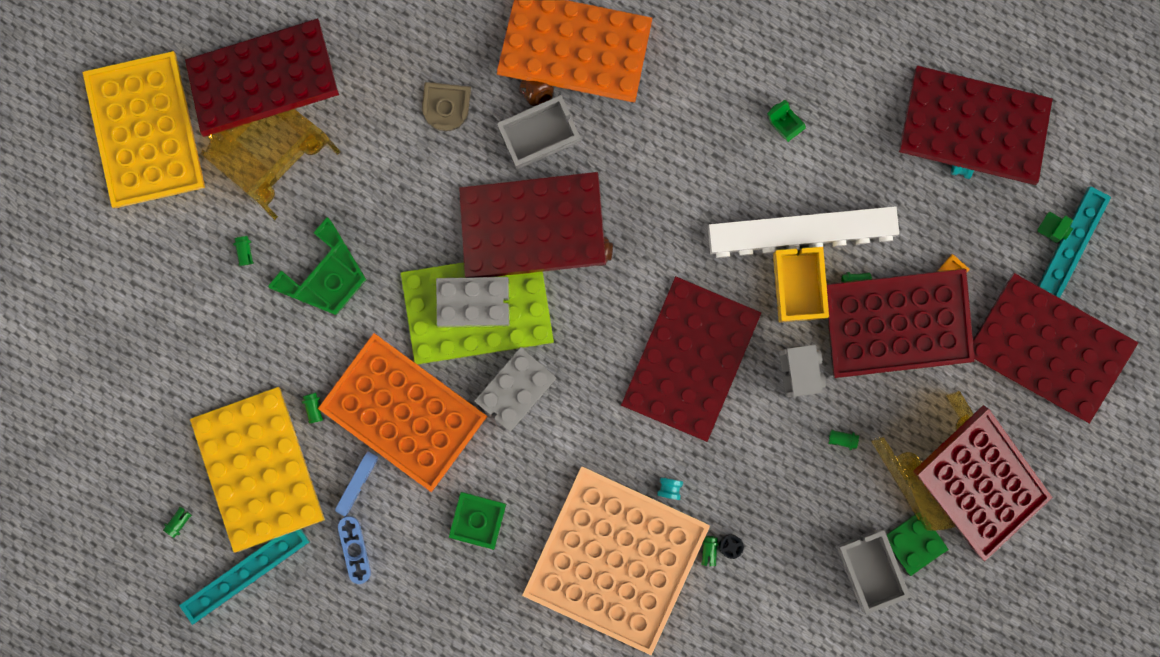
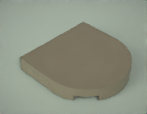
M425 82L422 112L427 123L439 131H452L455 128L457 129V127L459 128L468 117L471 87Z

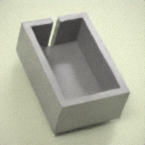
M562 95L497 123L499 132L516 170L581 142V137L573 120L570 119V113Z
M508 277L436 278L437 326L439 328L510 326L509 304L504 303V300H509Z
M816 345L788 348L779 351L782 372L790 371V376L783 377L786 398L823 393L822 388L826 387L824 373H820L819 364H822L821 350H817Z
M520 347L477 397L475 402L490 415L495 412L497 415L494 419L511 432L557 378Z
M879 528L861 535V541L860 539L853 538L836 545L860 609L864 614H870L911 598L885 530Z

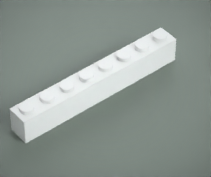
M897 207L708 225L710 255L716 254V258L730 257L731 252H739L740 256L753 255V250H762L763 254L775 252L776 248L786 247V249L800 250V246L809 245V248L823 247L825 243H832L833 247L846 246V241H855L856 245L868 244L870 239L879 238V242L893 241V237L899 235Z

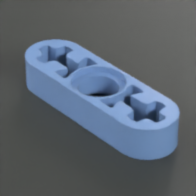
M369 451L365 454L341 497L335 512L344 517L347 516L361 491L362 484L366 482L376 464L378 456Z
M347 516L341 519L338 524L342 549L350 580L356 584H363L370 578L371 569L362 530L357 518ZM349 520L351 524H355V528L352 529L353 536L358 535L359 539H352L346 543L345 538L350 536L348 530H343V526ZM352 543H357L361 547V553L357 557L351 556L348 552V547ZM363 557L364 562L359 564L361 570H366V574L360 580L358 576H354V572L357 571L356 563L351 565L350 561H357Z

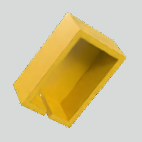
M823 247L802 248L798 252L797 249L776 250L773 252L779 323L829 318Z

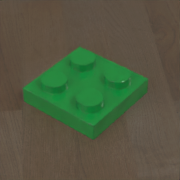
M461 492L449 538L494 550L507 504Z
M922 510L886 534L894 555L909 576H912L949 550Z

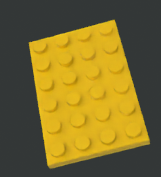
M174 51L82 72L112 208H120L205 188L178 61Z
M280 387L190 419L234 553L325 520Z

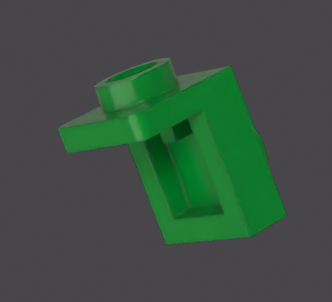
M786 100L775 104L767 113L771 125L787 142L806 129L805 123L790 109L789 103Z
M1048 212L1038 227L1037 232L1058 243L1062 238L1066 240L1072 232L1073 228L1070 225L1073 220L1067 216L1060 218L1052 212Z

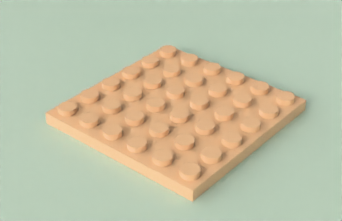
M581 466L522 596L652 655L710 525Z

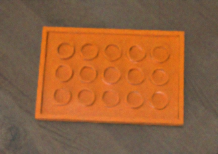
M514 0L497 75L526 81L543 82L550 86L635 103L653 18L568 0Z
M373 333L318 408L430 492H433L488 417L375 333Z

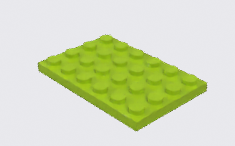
M464 262L401 272L414 362L419 365L519 349L520 347L526 348L554 343L543 272L497 276L508 277L509 300H504V303L509 304L510 326L444 328L437 326L436 278H465Z

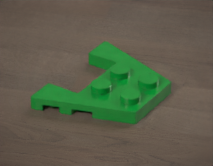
M327 217L315 230L314 234L331 247V251L301 286L283 271H280L267 287L337 315L367 279L334 224Z

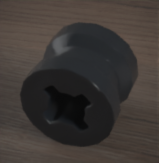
M729 534L722 537L719 549L725 557L736 559L743 553L744 544L739 537Z

